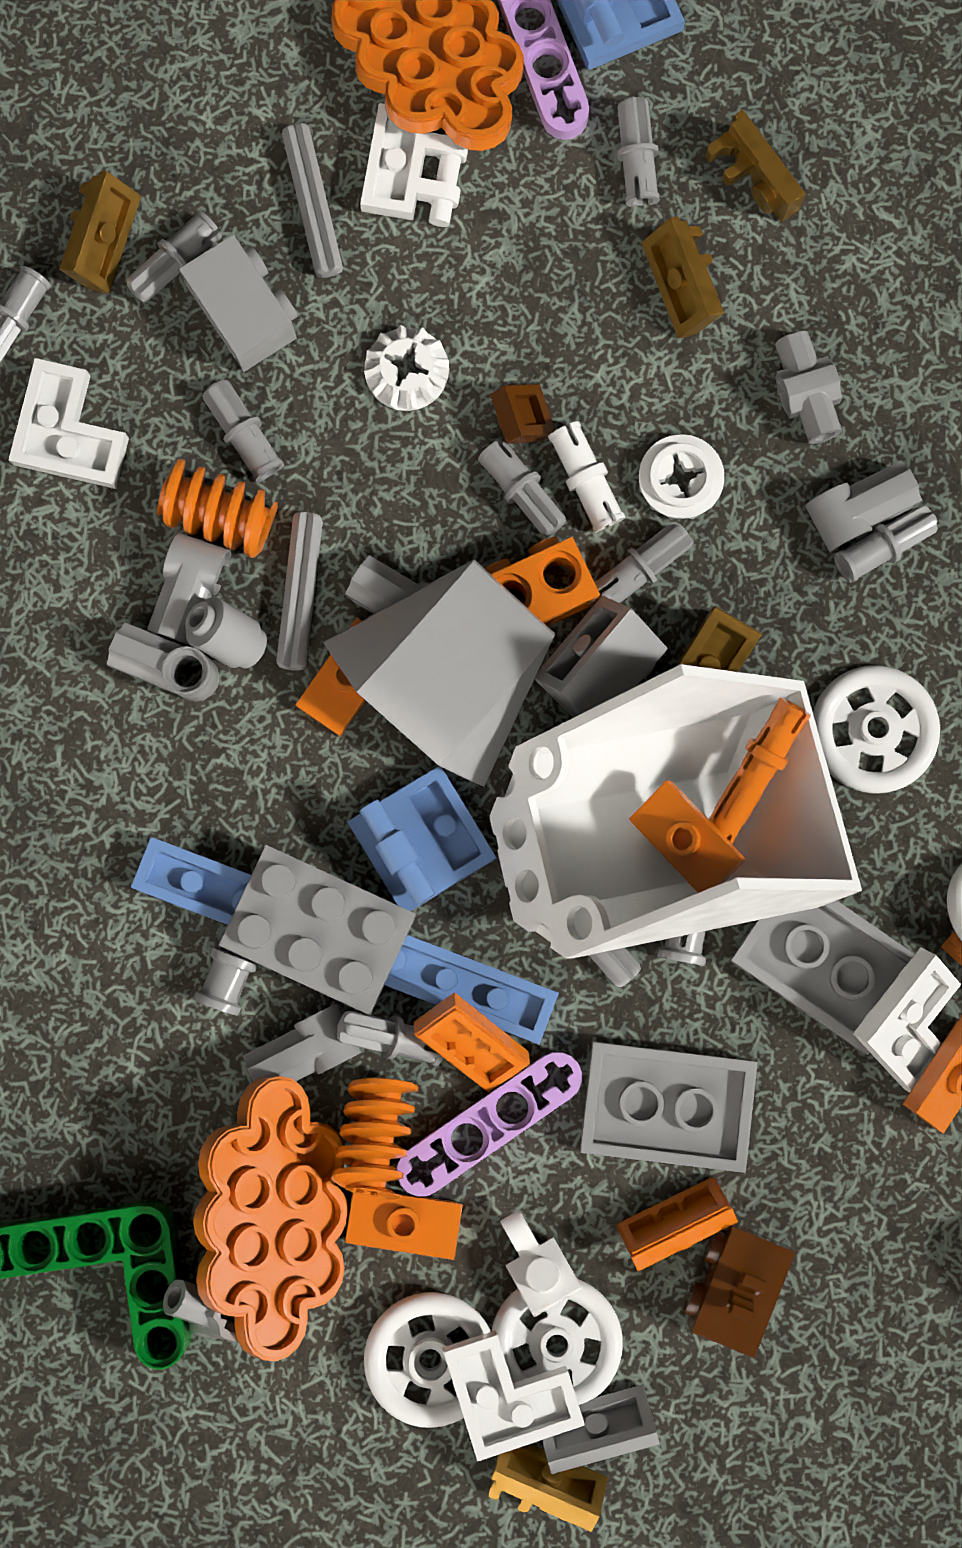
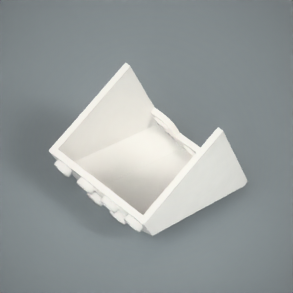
M680 664L516 746L508 766L513 775L505 797L496 798L490 814L493 834L496 835L499 847L497 852L503 878L511 899L509 904L513 921L528 932L536 931L550 941V948L564 958H577L818 908L862 891L805 683L800 680ZM780 697L789 700L811 714V717L807 720L791 745L792 747L786 755L789 760L783 770H777L748 820L735 838L733 845L747 860L724 883L698 893L634 826L629 818L666 780H669L709 819L715 809L714 807L742 764L748 752L745 746L750 738L756 739Z

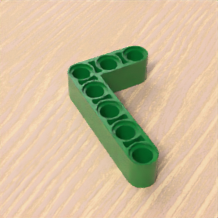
M147 1200L0 1223V1279L122 1261L133 1344L137 1358L143 1365L153 1370H164L172 1367L187 1351L191 1342L189 1322L165 1314L163 1310L164 1296L159 1297L150 1294L145 1289L143 1283L144 1274L148 1270L162 1272L167 1277L169 1286L174 1280H184L177 1222L173 1211L166 1204L160 1201ZM140 1214H150L160 1222L161 1236L159 1240L146 1241L137 1233L136 1220ZM86 1222L96 1223L104 1230L106 1243L103 1249H91L83 1242L82 1228ZM31 1231H39L49 1239L51 1248L47 1258H38L29 1251L27 1241ZM162 1326L170 1329L175 1334L177 1340L176 1349L171 1352L158 1350L151 1340L152 1328Z

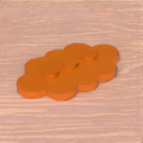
M334 1L331 21L332 31L336 40L344 48L356 52L355 71L359 81L366 88L385 94L386 112L389 119L398 128L410 133L419 134L443 128L457 145L476 151L495 148L506 139L511 129L512 105L508 95L517 88L522 79L524 55L519 44L514 39L498 31L499 12L493 1Z
M275 1075L257 1078L248 1085L239 1101L237 1124L218 1128L207 1137L200 1150L198 1167L200 1178L208 1192L198 1204L193 1220L195 1235L207 1250L198 1266L196 1277L200 1298L205 1306L214 1312L234 1316L236 1339L242 1349L255 1358L267 1361L284 1359L299 1347L306 1332L308 1309L326 1304L336 1295L341 1286L345 1267L343 1255L335 1241L343 1232L349 1213L344 1194L331 1178L332 1171L344 1168V1163L339 1161L335 1155L336 1149L344 1146L340 1135L328 1124L310 1121L308 1097L300 1084L292 1078Z

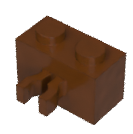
M737 1224L725 1228L723 1232L719 1231L711 1235L703 1256V1261L710 1263L703 1284L696 1281L693 1282L683 1306V1313L690 1316L687 1325L691 1332L755 1359L796 1252L786 1244Z

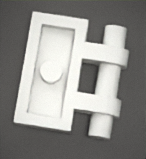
M379 103L360 203L361 212L413 220L418 200L431 204L429 223L438 227L449 226L452 208L458 207L461 190L456 186L460 163L466 162L468 149L457 145L446 132L444 135L430 132L419 134L410 133L398 128L389 119L385 104ZM425 155L437 157L440 160L436 180L421 178Z

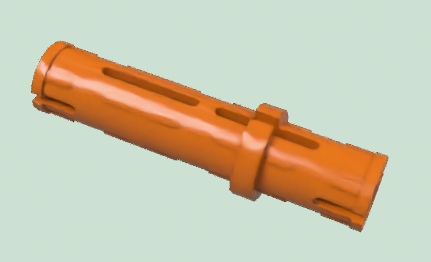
M782 697L778 699L769 719L756 739L750 738L745 746L748 752L742 764L732 777L709 817L713 825L732 844L763 795L770 780L778 769L783 770L789 760L786 755L799 732H801L807 720L811 717V714L803 708Z

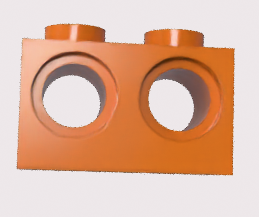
M557 536L547 538L529 548L530 556L511 565L509 559H503L484 568L505 588L519 590L525 598L524 605L547 627L594 606L600 598V593L573 537L562 542L559 541ZM552 566H564L570 570L574 581L565 589H554L545 582L543 577L545 571Z

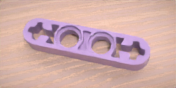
M497 0L509 35L519 44L524 55L523 73L544 128L550 135L558 139L575 138L586 128L589 117V105L551 0ZM524 8H534L543 14L545 21L541 27L529 31L518 26L515 17ZM551 55L559 59L562 64V70L552 78H544L536 74L533 69V63L540 56ZM563 87L562 96L567 108L578 109L574 112L572 123L566 124L562 117H552L557 113V99L554 91Z
M550 1052L534 1061L407 1150V1157L400 1158L397 1170L404 1173L403 1179H399L400 1185L408 1193L415 1196H428L437 1192L571 1099L579 1091L582 1083V1071L578 1062L571 1055L564 1052ZM554 1061L558 1067L568 1064L573 1071L567 1076L570 1086L562 1092L557 1086L548 1088L541 1095L549 1103L540 1109L537 1108L533 1093L521 1084V1081L531 1075L536 1086L548 1076L545 1069L548 1063ZM517 1092L526 1098L528 1112L522 1121L507 1123L498 1116L496 1104L503 1094ZM471 1123L481 1130L483 1143L477 1152L462 1154L453 1147L451 1135L458 1125ZM440 1138L446 1154L458 1166L448 1171L446 1163L443 1161L431 1171L434 1180L432 1183L426 1185L421 1179L412 1183L407 1176L413 1168L409 1160L418 1156L424 1162L438 1154V1150L430 1144Z

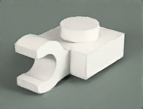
M520 1210L500 1221L520 1256L507 1264L506 1267L534 1317L582 1290L579 1281L554 1237L539 1245Z

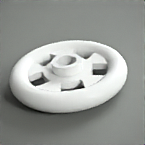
M875 665L862 666L841 674L824 689L813 710V716L830 775L845 786L857 791L888 793L906 787L926 771L938 748L940 723L933 700L918 681L894 668ZM867 688L873 702L864 704L854 711L846 697L859 689ZM895 692L901 695L912 707V710L904 718H901L893 707L886 704V701ZM871 719H878L884 723L886 731L882 738H875L868 732L867 726ZM847 722L849 723L848 734L852 744L836 747L832 725ZM903 731L918 738L915 748L908 758L894 750L902 739ZM862 752L869 756H882L881 772L859 769L860 753Z
M577 1279L582 1290L546 1310L545 1312L548 1316L540 1319L532 1330H529L520 1320L522 1314L529 1307L517 1288L501 1305L491 1330H496L512 1383L566 1366L567 1370L570 1369L572 1371L573 1388L578 1404L580 1405L596 1398L612 1381L622 1356V1330L611 1304L593 1286ZM568 1300L578 1303L588 1311L587 1316L579 1326L571 1318L560 1315ZM553 1335H561L567 1340V1347L561 1353H552L546 1347L547 1340ZM585 1338L601 1341L600 1353L596 1364L580 1361L584 1351ZM527 1343L529 1344L530 1353L537 1364L522 1371L516 1362L513 1349Z
M435 1292L411 1295L390 1306L372 1327L364 1351V1370L367 1383L381 1407L396 1419L418 1427H441L463 1419L458 1397L444 1387V1384L451 1380V1375L443 1353V1347L454 1344L447 1337V1334L459 1326L463 1328L469 1338L491 1332L482 1316L461 1299ZM432 1315L435 1330L423 1331L412 1336L408 1321L419 1316ZM388 1346L405 1347L403 1352L404 1368L402 1370L387 1369L386 1354ZM433 1349L441 1355V1360L437 1366L427 1368L421 1364L419 1359L425 1350ZM410 1381L420 1387L431 1389L426 1404L413 1402L403 1396Z

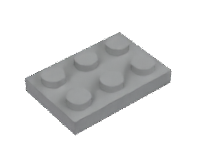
M266 845L219 946L371 1015L417 914Z
M836 900L818 908L756 920L729 961L863 1054L869 1055L870 1052L853 1033L915 954Z
M592 1041L580 1153L746 1173L758 1062Z

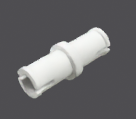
M576 421L570 423L568 429L566 426H563L554 431L548 438L553 443L569 476V479L566 480L569 491H576L591 521L594 533L605 529V526L609 525L610 527L626 517L621 512L604 477L608 474L605 464L597 462L582 432L580 422Z

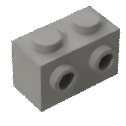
M234 234L179 269L187 288L243 372L297 339L291 322L298 317L295 309L281 289L275 293L271 292L262 278L269 274L259 254L252 245L244 250Z
M601 596L537 672L535 680L568 714L576 717L636 687L642 679L652 672L655 663L668 648L632 608Z

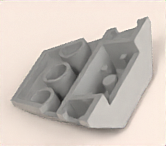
M473 559L416 590L414 594L392 606L380 610L346 631L339 632L328 638L323 643L355 691L440 767L484 787L555 633Z

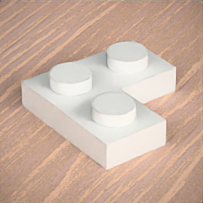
M37 358L34 359L9 461L14 466L116 489L129 437L124 432L79 422L90 380V374L87 370Z
M922 947L901 970L895 981L853 1033L891 1076L908 1092H911L942 1045L928 1029V1026L961 985L937 955Z
M496 1330L443 1347V1353L477 1461L585 1426L566 1366L512 1383Z

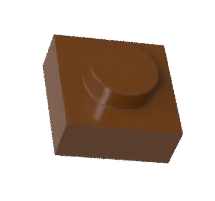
M540 384L504 385L490 394L497 414L498 424L503 431L507 444L539 442L548 439V436L556 431Z

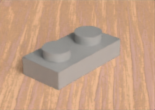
M644 1385L596 1397L580 1404L579 1408L585 1426L543 1439L551 1474L660 1444Z

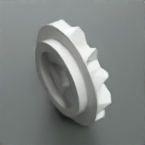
M400 325L397 329L388 333H380L376 342L367 350L364 373L370 391L381 403L396 410L411 411L423 408L439 397L448 380L449 361L440 340H436L428 334L423 327L414 329ZM415 348V366L421 369L422 373H409L406 379L402 380L399 387L397 386L399 383L398 368L391 364V361L395 359L404 361L407 354H411L412 349Z
M672 435L659 440L646 452L639 468L640 492L649 503L651 510H656L666 515L670 520L677 518L694 519L708 509H711L718 500L724 485V468L720 457L707 442L691 435ZM673 457H676L678 465L681 464L684 472H703L690 480L687 493L688 498H685L684 492L680 491L677 484H660L673 474L675 463Z

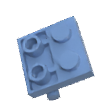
M556 0L588 71L684 30L685 20L676 0Z
M440 766L380 802L376 800L359 811V815L347 821L397 905L409 911L416 909L497 859Z

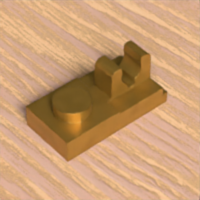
M742 109L734 115L729 130L709 144L706 159L710 163L722 155L729 157L735 155L734 165L724 171L722 181L725 185H732L749 174L754 185L751 187V192L757 205L766 214H770L773 211L779 220L783 222L799 211L806 193Z
M100 171L98 176L92 175L90 182H84L80 186L79 192L85 195L81 211L74 210L71 213L70 218L75 223L59 270L90 290L109 294L141 195L108 171Z
M679 216L670 217L643 240L641 244L678 339L699 333L724 314L707 269V266L713 261L711 254L700 255L695 241L703 235L701 228L698 226H688L686 220L680 221Z
M714 605L675 667L683 664L739 672L762 634Z
M528 1444L498 1455L491 1477L492 1483L489 1497L497 1501L501 1492L504 1491L520 1498L517 1509L519 1511L528 1512L532 1504H534L544 1512L592 1532L600 1517L608 1477L584 1466L551 1474L545 1450L533 1444Z

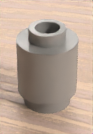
M210 597L197 603L189 611L185 621L187 642L228 667L250 668L259 661L265 651L267 636L261 630L260 624L255 619L217 597Z

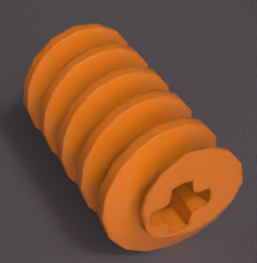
M178 459L170 470L161 489L157 515L161 516L163 514V521L170 528L177 527L183 521L184 531L191 536L196 535L203 529L204 538L210 543L217 542L223 536L224 546L231 551L236 550L244 542L245 555L250 558L256 557L264 547L276 516L278 502H275L271 508L265 507V490L261 488L250 501L245 499V482L239 481L230 493L225 492V475L221 473L218 474L209 486L205 484V467L199 466L190 478L185 477V460Z
M387 1077L363 1078L353 1080L348 1084V1093L358 1099V1101L349 1102L344 1106L345 1116L353 1120L354 1123L344 1124L340 1127V1136L352 1145L341 1146L336 1149V1158L349 1167L338 1168L332 1171L331 1178L335 1183L348 1191L363 1196L386 1200L400 1198V1195L386 1188V1182L403 1179L404 1176L403 1172L389 1164L390 1159L407 1157L408 1151L394 1144L393 1141L394 1137L411 1135L412 1129L398 1122L397 1118L399 1115L415 1112V1107L401 1100V1096L405 1093L418 1092L417 1085Z

